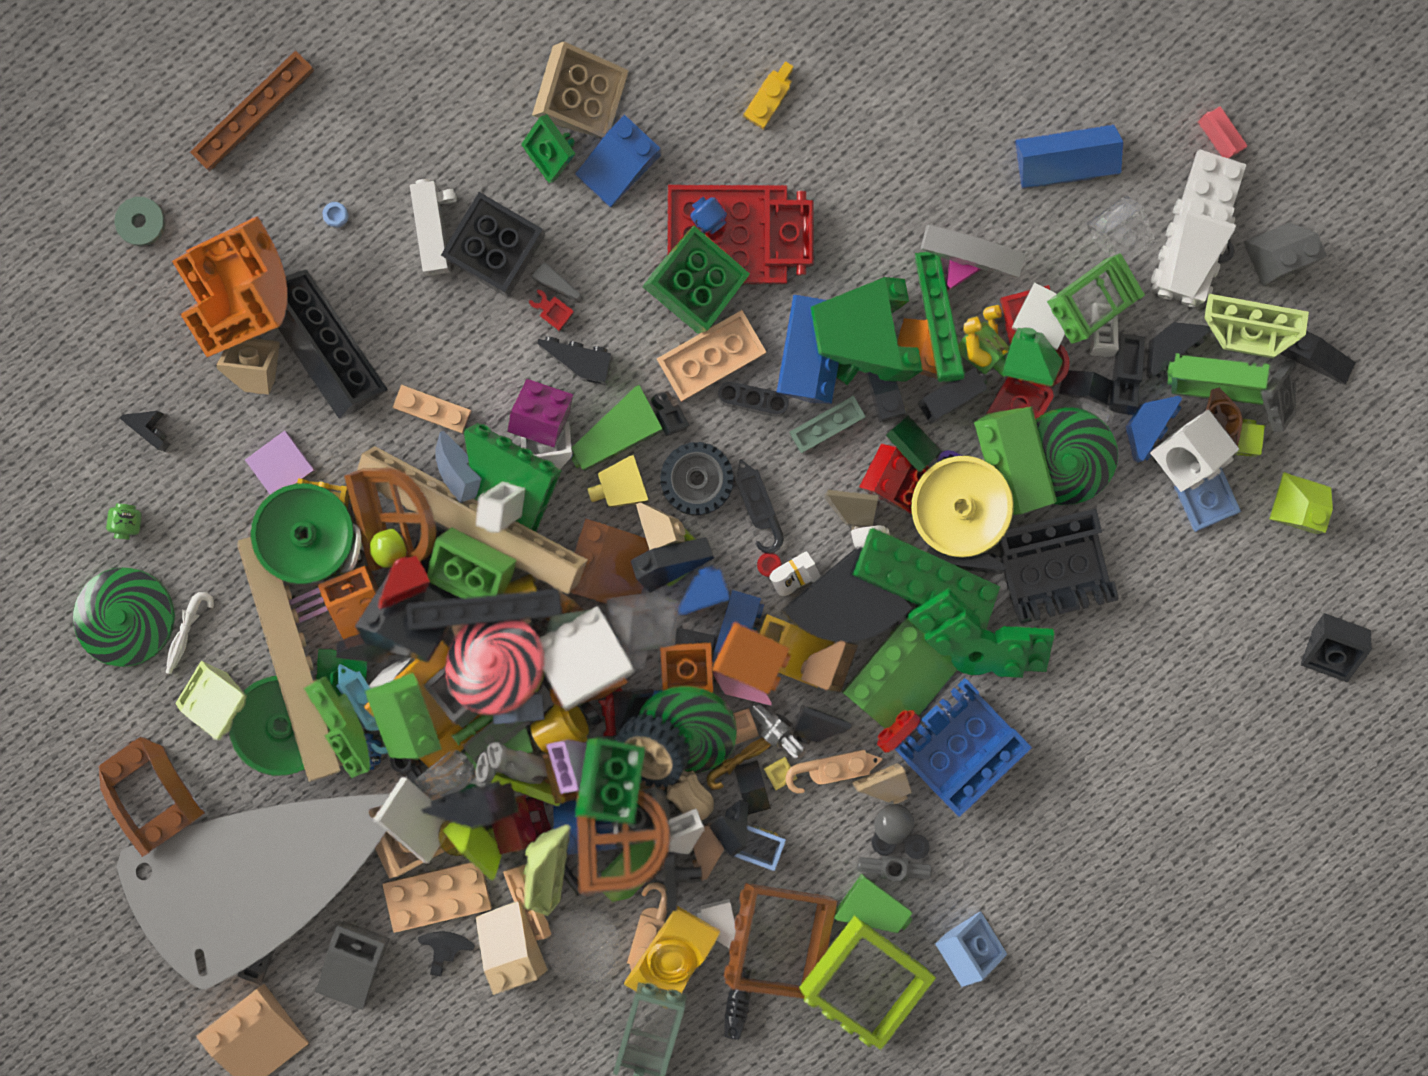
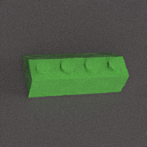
M1032 407L988 413L974 422L985 462L992 465L1003 475L1011 489L1014 505L1013 515L1023 514L1057 502Z

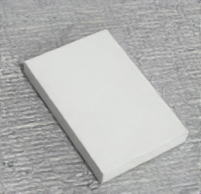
M402 777L374 820L422 862L429 864L446 837L443 829L450 821L422 813L421 809L431 806V799L411 781Z

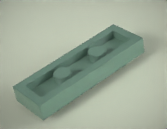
M852 396L793 429L789 434L802 454L861 421L866 416L855 397Z

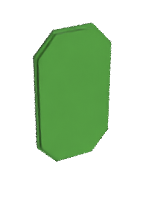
M654 840L630 845L631 874L641 869L651 858L655 849ZM624 851L602 871L601 878L625 876ZM643 885L629 890L602 893L612 902L631 898Z

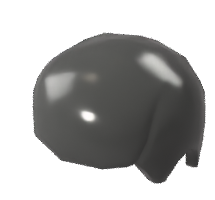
M889 804L881 809L874 821L875 832L881 840L888 844H900L911 834L914 828V817L904 806Z

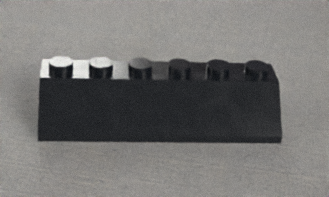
M307 269L285 276L287 306L283 321L277 328L337 417L340 419L350 415L388 390Z

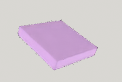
M283 431L245 459L269 494L282 487L297 484L298 478L305 479L315 471L287 431Z

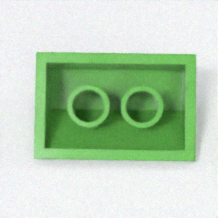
M451 527L436 539L427 577L430 583L460 598L503 595L512 579L517 560Z
M413 673L365 691L390 758L418 759L442 749Z

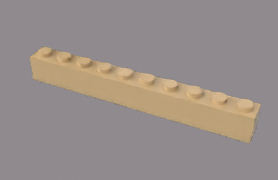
M375 446L362 453L357 470L362 468H394L412 478L426 496L434 516V521L449 529L452 527L516 559V568L525 570L532 574L534 578L551 584L555 589H560L561 592L568 594L579 584L587 559L516 521L500 532H488L485 528L476 525L479 502L475 499L460 503L445 483ZM375 482L377 491L384 494L386 498L393 500L389 482ZM397 486L402 505L410 511L417 512L410 497Z
M251 537L238 540V550L308 781L311 782L340 772L339 767L343 766V764L325 738L330 729L327 728L320 713L304 690L306 686L317 680H312L310 671L314 670L310 656L305 657L303 647H306V641L303 632L298 633L296 624L299 623L296 609L291 610L288 601L292 600L289 586H284L281 579L270 574L260 564L253 551Z

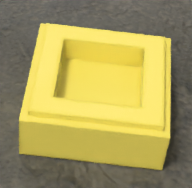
M786 757L764 768L775 790L787 785L786 774L791 766Z

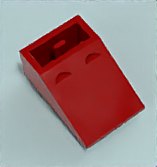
M881 443L859 487L872 495H878L879 499L912 515V499L915 488L921 477L930 467L926 466L919 472L897 447Z

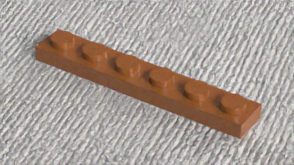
M295 50L198 143L190 153L210 172L315 71L313 67Z

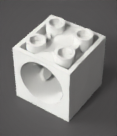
M1207 410L1177 429L1150 453L1179 491L1182 492L1189 487L1194 490L1204 482V478L1210 480L1221 472L1219 467L1224 468L1234 460L1232 455L1239 448L1212 413Z

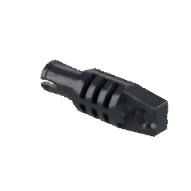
M742 968L741 977L750 978L751 969L745 968L743 970ZM730 989L728 992L725 1010V1038L733 1040L741 1038L745 1022L747 1021L750 993L747 991Z

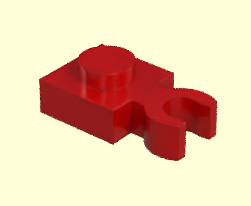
M538 289L536 292L542 297V301L534 303L532 300H529L530 306L536 310L542 309L543 312L539 316L560 332L575 312L555 296L551 301H548L546 294Z

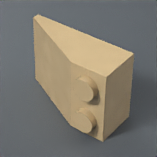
M520 900L476 916L484 972L493 995L537 980L548 971Z

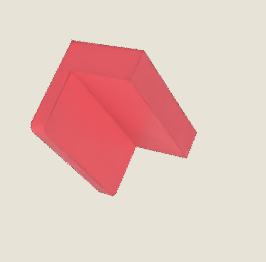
M1220 106L1212 112L1206 113L1198 121L1222 157L1230 159L1247 147V144Z

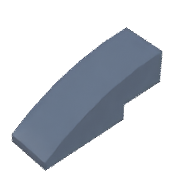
M444 431L440 432L435 455L439 472L445 484L460 503L476 498L481 478L469 467L467 453Z

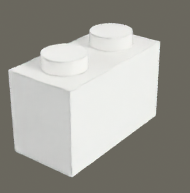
M501 482L480 496L476 525L485 528L488 532L497 533L522 516L525 488Z

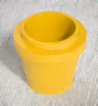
M553 704V707L544 713V720H536L531 724V733L539 748L543 752L549 753L547 748L549 743L563 740L586 742L589 728L585 716L577 704L567 710L565 707L560 708V706Z

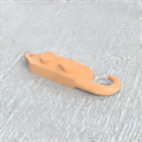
M858 750L798 763L791 766L787 771L786 784L792 792L797 794L804 793L805 789L798 788L793 783V778L796 774L809 772L811 779L815 783L823 785L870 775V771L882 761V758L866 753L865 750Z
M659 882L648 884L642 891V896H646L650 890L656 889L661 893V900L658 908H646L641 913L627 961L630 964L631 971L665 923L668 912L665 885Z

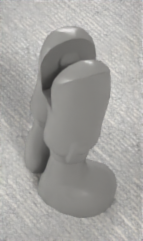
M491 743L488 747V753L483 752L479 757L476 777L479 782L490 783L495 773H503L511 779L530 784H541L544 776H548L552 772L553 765L543 757L521 750L514 751L500 743Z

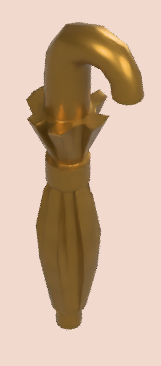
M763 737L750 743L740 754L735 755L734 758L725 759L721 765L713 769L706 778L707 785L713 790L724 788L721 782H715L717 778L727 772L730 775L738 764L740 765L744 760L760 755L772 744Z

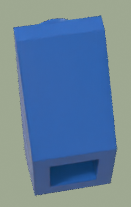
M1180 396L1152 401L1138 406L1126 425L1130 448L1135 462L1139 463L1144 461V459L1148 460L1152 456L1150 452L1155 449L1153 445L1157 438L1159 440L1163 438L1168 430L1167 422L1170 418L1174 419L1181 409L1179 403L1182 398Z

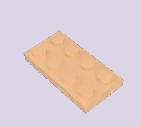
M741 310L709 328L708 331L695 336L658 357L657 361L678 398L683 402L762 357L767 352Z
M472 862L383 883L393 933L492 909L485 875Z

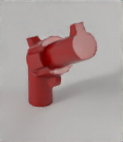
M620 687L615 691H622V688ZM612 692L605 700H598V703L601 704L602 716L605 717L606 731L603 733V736L616 735Z

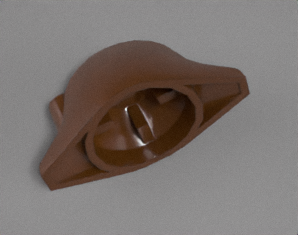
M1220 387L1212 389L1205 411L1209 410L1238 447L1243 422L1241 411Z

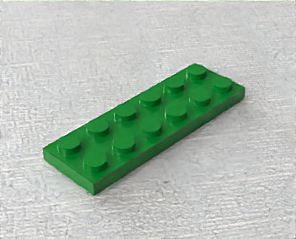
M875 528L869 529L853 576L920 606L949 588L980 617L981 629H987L1000 590V586Z

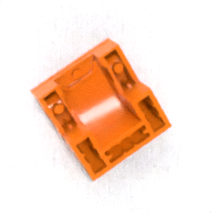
M258 216L186 250L184 254L172 261L197 302L180 315L206 357H210L281 325L287 306L286 277L276 247Z

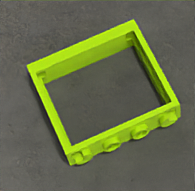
M854 915L799 989L805 995L804 1001L812 1008L820 1007L823 1009L822 1013L829 1020L834 1022L837 1019L841 1022L840 1026L851 1035L854 1032L860 1035L859 1039L868 1047L874 1045L882 1050L936 977L928 968ZM862 937L916 975L873 1032L818 995Z

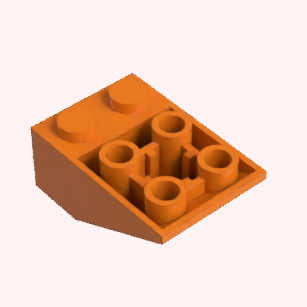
M362 566L318 584L325 605L343 640L359 634L355 625L379 589L368 566Z

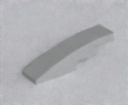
M932 225L926 226L921 250L961 265L969 264L988 272L995 271L1011 278L1020 277L1025 253Z

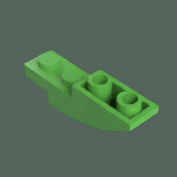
M326 677L310 683L304 690L330 729L325 738L343 764L344 769L351 778L368 772L370 770V760L366 739L359 718L346 693L338 696Z

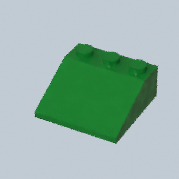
M692 226L642 287L692 330L700 334L709 330L750 273L697 227Z

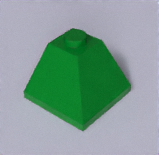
M1028 327L1018 328L1013 336L1002 375L1052 386L1062 367L1063 360L1043 333L1036 332L1035 329Z

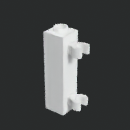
M430 179L417 180L416 184L410 185L423 273L426 276L451 273L450 261L441 256L446 247V238L440 204L456 203V193L454 189L438 192L436 183L430 181Z

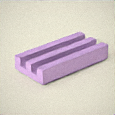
M316 588L289 600V604L292 606L321 592L319 588ZM323 597L295 608L297 614L323 603ZM322 607L300 617L297 624L327 612V607Z

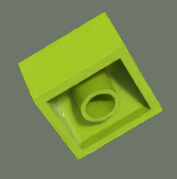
M450 822L443 829V832L458 850L492 881L496 877L502 856L499 853L493 829L491 827L485 829L483 825L470 828Z

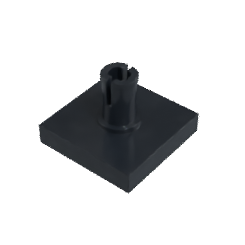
M669 852L664 862L667 911H677L679 883H702V867L679 868V865H677V853Z

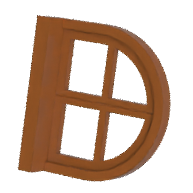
M362 468L344 475L356 523L360 529L361 541L369 570L376 571L383 568L374 561L370 551V543L375 534L387 530L386 522H397L400 524L407 558L417 556L419 562H422L430 556L436 539L434 516L426 496L412 478L394 468ZM375 482H389L396 512L382 511ZM397 486L410 497L418 513H404ZM407 523H421V539L416 550L413 549Z
M577 790V802H578L579 790ZM638 791L637 804L645 808L651 815L656 830L629 832V824L623 823V833L596 835V820L578 817L580 893L583 895L593 896L599 892L623 891L636 888L653 878L663 866L670 849V825L661 806L645 792ZM656 840V846L651 858L641 869L631 874L630 842ZM624 843L625 876L597 878L596 845Z

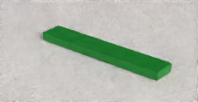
M929 252L915 253V264L938 382L964 379V370L941 257Z

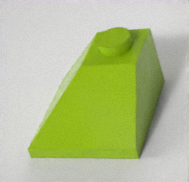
M1283 473L1269 520L1314 534L1326 533L1333 510L1331 487Z

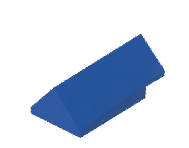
M1115 125L1015 140L1022 188L1095 179V177L1121 173L1123 140Z

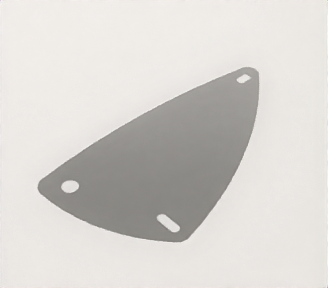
M390 794L347 796L296 802L213 819L183 828L143 857L134 845L127 847L120 852L117 869L128 903L149 941L170 966L199 989L210 988L247 968L290 938L323 909L344 887L386 832L374 818L369 816V810L384 805ZM141 863H147L152 868V875L147 880H141L136 875V868ZM197 949H202L204 952L208 970L206 976H200L198 973L195 951Z

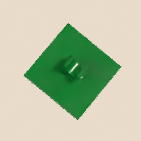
M318 649L316 680L326 677L338 696L342 695L337 688L339 684V665L356 673L360 672L367 682V661L336 658V650Z

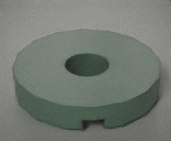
M146 197L127 199L119 206L115 214L114 224L117 233L124 241L134 246L153 244L161 237L165 230L163 210L157 203ZM140 215L145 216V225L136 228L134 225L135 218Z

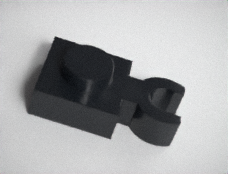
M665 391L661 395L663 401L655 394L651 398V403L656 409H659L655 416L665 435L669 436L686 430L690 425L679 404L675 406L671 404V394Z

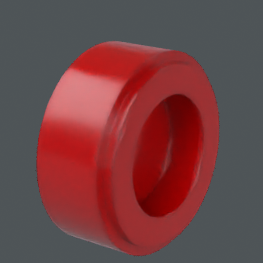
M764 553L757 561V569L765 577H770L776 568L782 566L781 559L775 553Z

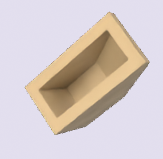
M641 502L636 504L649 550L685 542V528L679 519L651 505Z

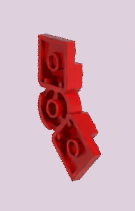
M1049 285L1043 286L1044 288L1050 290ZM1030 290L1000 298L1010 346L1016 333L1012 326ZM1059 345L1058 349L1055 350L1063 360V364L1052 386L1006 376L986 414L1032 407L1035 419L1043 415L1054 397L1051 388L1061 382L1068 373L1070 361L1066 349Z

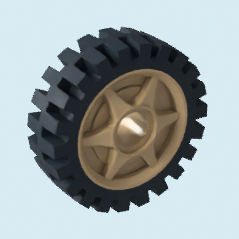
M639 715L637 718L633 717L626 722L617 735L615 742L645 747L640 783L644 780L646 781V786L651 787L654 783L657 788H660L662 785L667 787L670 783L674 784L689 762V744L684 742L685 736L683 734L678 735L680 730L677 727L671 729L672 723L669 721L665 724L662 723L663 718L657 717L654 720L653 715H647L646 718L644 715Z

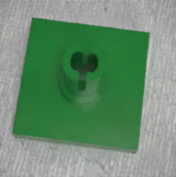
M546 114L539 117L521 143V146L550 184L557 180L576 153L572 149L575 141L573 137L569 138L571 134L566 132L562 135Z

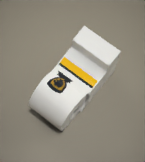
M806 551L776 568L771 573L770 580L777 594L787 596L793 593L796 588L811 581L814 583L821 576L815 563Z

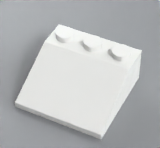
M598 606L577 617L573 622L562 625L557 631L540 637L544 651V670L566 710L634 672Z

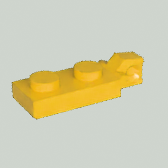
M785 61L779 72L773 70L768 75L743 114L745 119L764 130L790 89L792 81L788 77L792 73L794 66Z

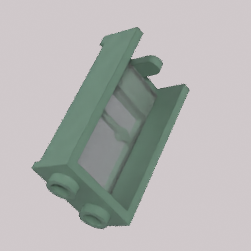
M638 982L615 1063L614 1075L618 1076L620 1066L634 1069L633 1076H644V1072L655 1076H665L684 1012L686 995L681 994L677 990L658 988L652 983L643 984Z

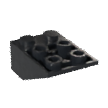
M500 780L485 784V786L472 787L463 792L457 791L444 795V797L431 800V806L421 809L424 814L470 828L493 823L519 812L511 782L501 784Z

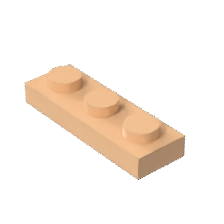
M401 385L393 408L462 434L471 414L469 409Z
M524 864L503 871L514 902L521 901L537 941L545 939L552 934L545 915L525 908L524 884L526 875L523 872L526 865Z

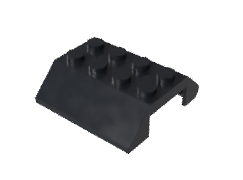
M1096 508L1008 529L1004 537L999 541L1000 558L1004 560L1002 564L1007 566L1004 572L1012 606L1020 624L1031 622V615L1035 621L1040 620L1041 612L1037 604L1041 603L1044 604L1049 617L1055 616L1056 611L1058 615L1080 610V605L1082 609L1089 608L1087 592L1092 593L1098 606L1104 604V599L1107 603L1118 601L1115 581L1110 582L1098 536V533H1102Z

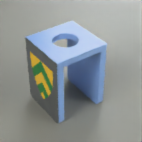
M747 822V830L778 841L771 862L740 851L734 857L775 871L786 840L785 836Z

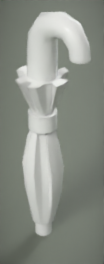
M207 592L195 594L187 610L182 609L183 623L180 626V631L172 641L168 653L166 669L168 674H172L173 669H175L186 649L191 625L200 616L196 614L200 602L205 600L207 601V607H214L213 596Z

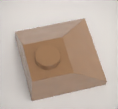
M840 641L809 656V659H806L802 665L801 673L803 675L801 680L829 691L841 692L858 645Z

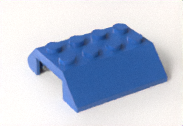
M966 678L957 685L963 692L962 694L956 688L950 691L952 696L958 701L953 707L947 700L942 699L939 703L945 710L942 711L937 705L934 706L921 719L927 727L924 728L920 723L916 727V731L922 736L915 742V739L908 735L905 738L908 745L906 746L901 742L895 748V751L958 817L970 808L1032 748L1015 729H1012L979 695L980 692Z

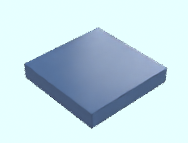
M1219 467L1221 472L1210 480L1204 478V482L1194 490L1189 487L1180 492L1176 486L1174 487L1194 532L1241 512L1221 467Z

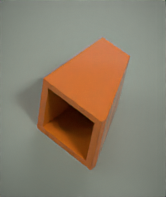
M734 622L716 659L713 670L765 694H769L770 690L775 692L781 678L777 674L780 668H786L791 658V654L788 653L790 648Z

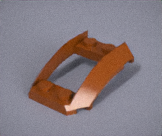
M141 736L99 765L100 790L117 823L142 857L205 813L192 798L193 795L176 772L163 745L153 743L151 740ZM150 761L161 783L175 804L141 828H138L122 804L114 785Z

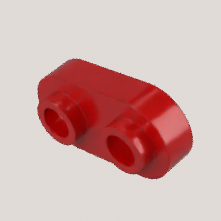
M913 710L902 711L889 728H885L879 733L877 745L884 753L895 749L918 726L921 718Z

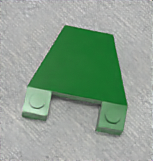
M883 277L813 305L811 313L819 355L844 365L852 364L859 367V371L864 373L872 372L879 375V379L884 381L906 382L922 372L919 349L917 347L898 346L892 313L909 302L905 279Z

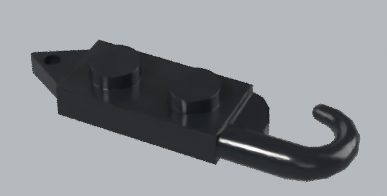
M740 459L735 481L752 524L758 529L771 528L775 539L774 544L770 547L763 546L759 541H756L755 544L763 553H775L783 545L784 536L758 469H753Z

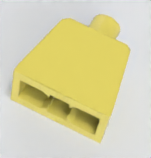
M634 455L599 472L598 476L601 484L587 488L592 502L606 498L609 508L649 502Z

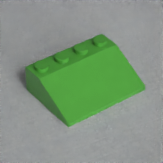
M908 617L894 628L841 692L885 729L889 728L896 721V717L904 710H913L919 716L957 669L952 664L951 656L940 655L925 641V634L910 622Z

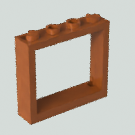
M745 883V888L740 893V912L736 916L734 923L735 937L729 947L731 957L729 965L726 966L724 972L725 983L736 990L804 999L805 995L799 989L801 985L741 977L757 894L817 904L801 985L828 951L837 901L826 895Z

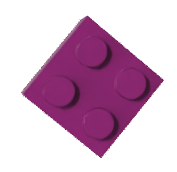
M526 379L510 411L507 432L555 447L569 417L574 394Z

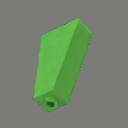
M640 385L633 388L572 447L574 454H572L571 459L576 468L582 467L585 472L663 431Z

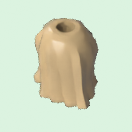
M683 771L677 784L673 786L670 784L664 787L667 790L666 798L671 800L682 814L697 809L700 819L703 821L713 812L714 800L711 794L699 782L694 771Z

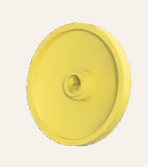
M957 456L936 463L921 477L912 499V516L921 537L934 549L955 557L979 555L994 547L1006 534L1013 516V496L1006 479L992 465L975 457Z

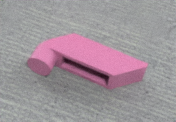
M713 670L712 673L726 695L771 705V701L765 693Z

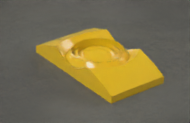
M677 906V911H673L624 981V985L636 991L638 982L643 984L652 983L658 988L677 990L682 993L693 972L706 959L720 934V930Z

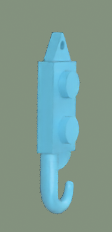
M339 665V684L337 688L341 694L346 693L363 728L368 731L379 730L375 718L365 709V705L368 703L365 691L370 689L369 685L360 672L356 673ZM374 743L371 744L375 752L379 754L388 753L386 747L381 748Z

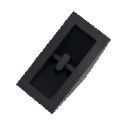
M1068 370L1067 375L1061 381L1059 394L1107 405L1112 380L1095 372Z
M652 688L613 692L615 720L618 730H621L631 718L638 717L644 704L654 694Z
M758 760L736 766L734 770L743 801L748 802V815L771 809Z

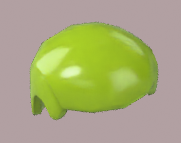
M394 529L384 530L373 536L370 543V551L374 561L379 566L392 568L395 561L406 557L404 541Z

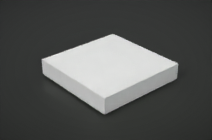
M1034 283L1012 329L1016 331L1018 328L1025 327L1035 329L1036 332L1043 333L1053 348L1057 350L1065 333L1047 303L1056 293Z

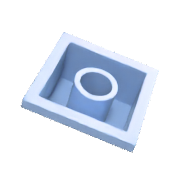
M978 912L954 927L935 943L961 987L984 980L1007 955L982 912Z

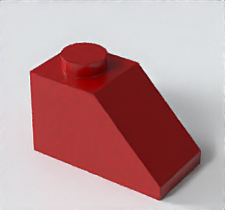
M417 556L411 558L402 557L394 562L378 604L380 610L426 592L430 580Z

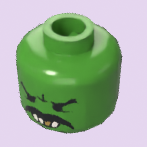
M116 503L115 507L108 510L106 529L108 532L114 533V538L129 540L130 535H137L139 533L142 514L139 510H136L135 505Z

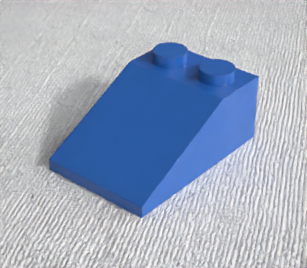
M624 115L606 133L575 175L611 208L661 156V150L657 144Z

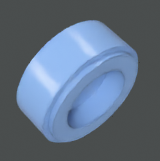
M331 202L323 209V219L329 226L339 228L346 224L348 211L341 203Z

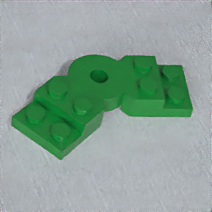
M949 588L908 613L909 621L925 634V641L940 655L951 656L954 667L964 674L982 675L992 671L998 677L1023 678L1024 671L1047 672L1054 640L1053 629L1003 626L996 630L995 634L989 630L981 629L980 617Z

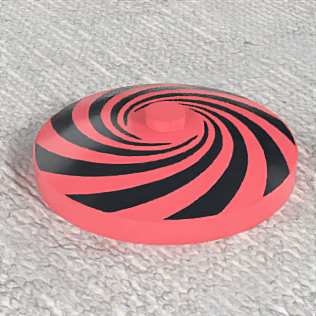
M522 619L465 625L451 643L446 659V677L453 695L465 707L486 715L504 714L521 706L536 690L544 669V651L540 638L534 629Z

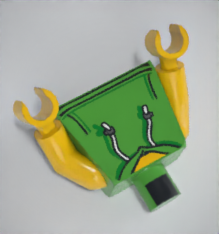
M1000 305L987 307L983 311L984 318L988 323L985 321L981 324L978 317L967 320L964 324V331L967 335L958 345L960 355L983 374H987L992 369H995L1005 378L1006 376L1002 374L1006 362L1005 356L1008 354L1010 347L998 335V324H995V319L1002 316V309Z

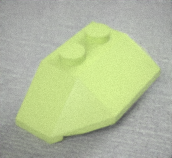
M1209 294L1205 320L1224 350L1275 358L1306 335L1309 312Z
M565 825L541 834L535 842L529 844L526 850L528 860L523 872L526 875L524 884L525 908L549 916L559 904L571 827Z

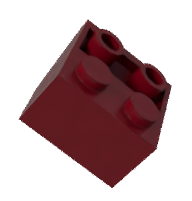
M525 794L517 795L515 799L519 812L491 823L500 855L528 848L529 844L535 842L541 834L551 831L544 801Z

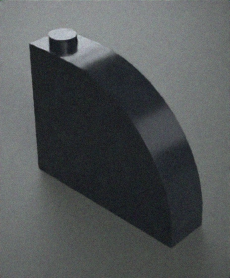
M857 546L781 611L792 623L813 636L836 642H854L876 636L894 623L897 625L901 624L909 617L908 612L912 608L904 598L853 576L863 549L862 546Z

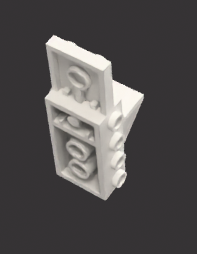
M1199 149L1197 151L1183 197L1177 200L1173 209L1175 217L1173 222H1170L1166 231L1168 239L1166 245L1162 246L1158 259L1161 261L1151 278V283H1153L1151 292L1157 293L1163 299L1181 301V304L1188 307H1198L1205 300L1207 301L1208 295L1212 294L1213 287L1210 286L1212 278L1217 276L1220 269V263H1218L1219 256L1225 252L1228 240L1236 227L1234 224L1235 217L1232 216L1235 209L1233 206L1247 164Z

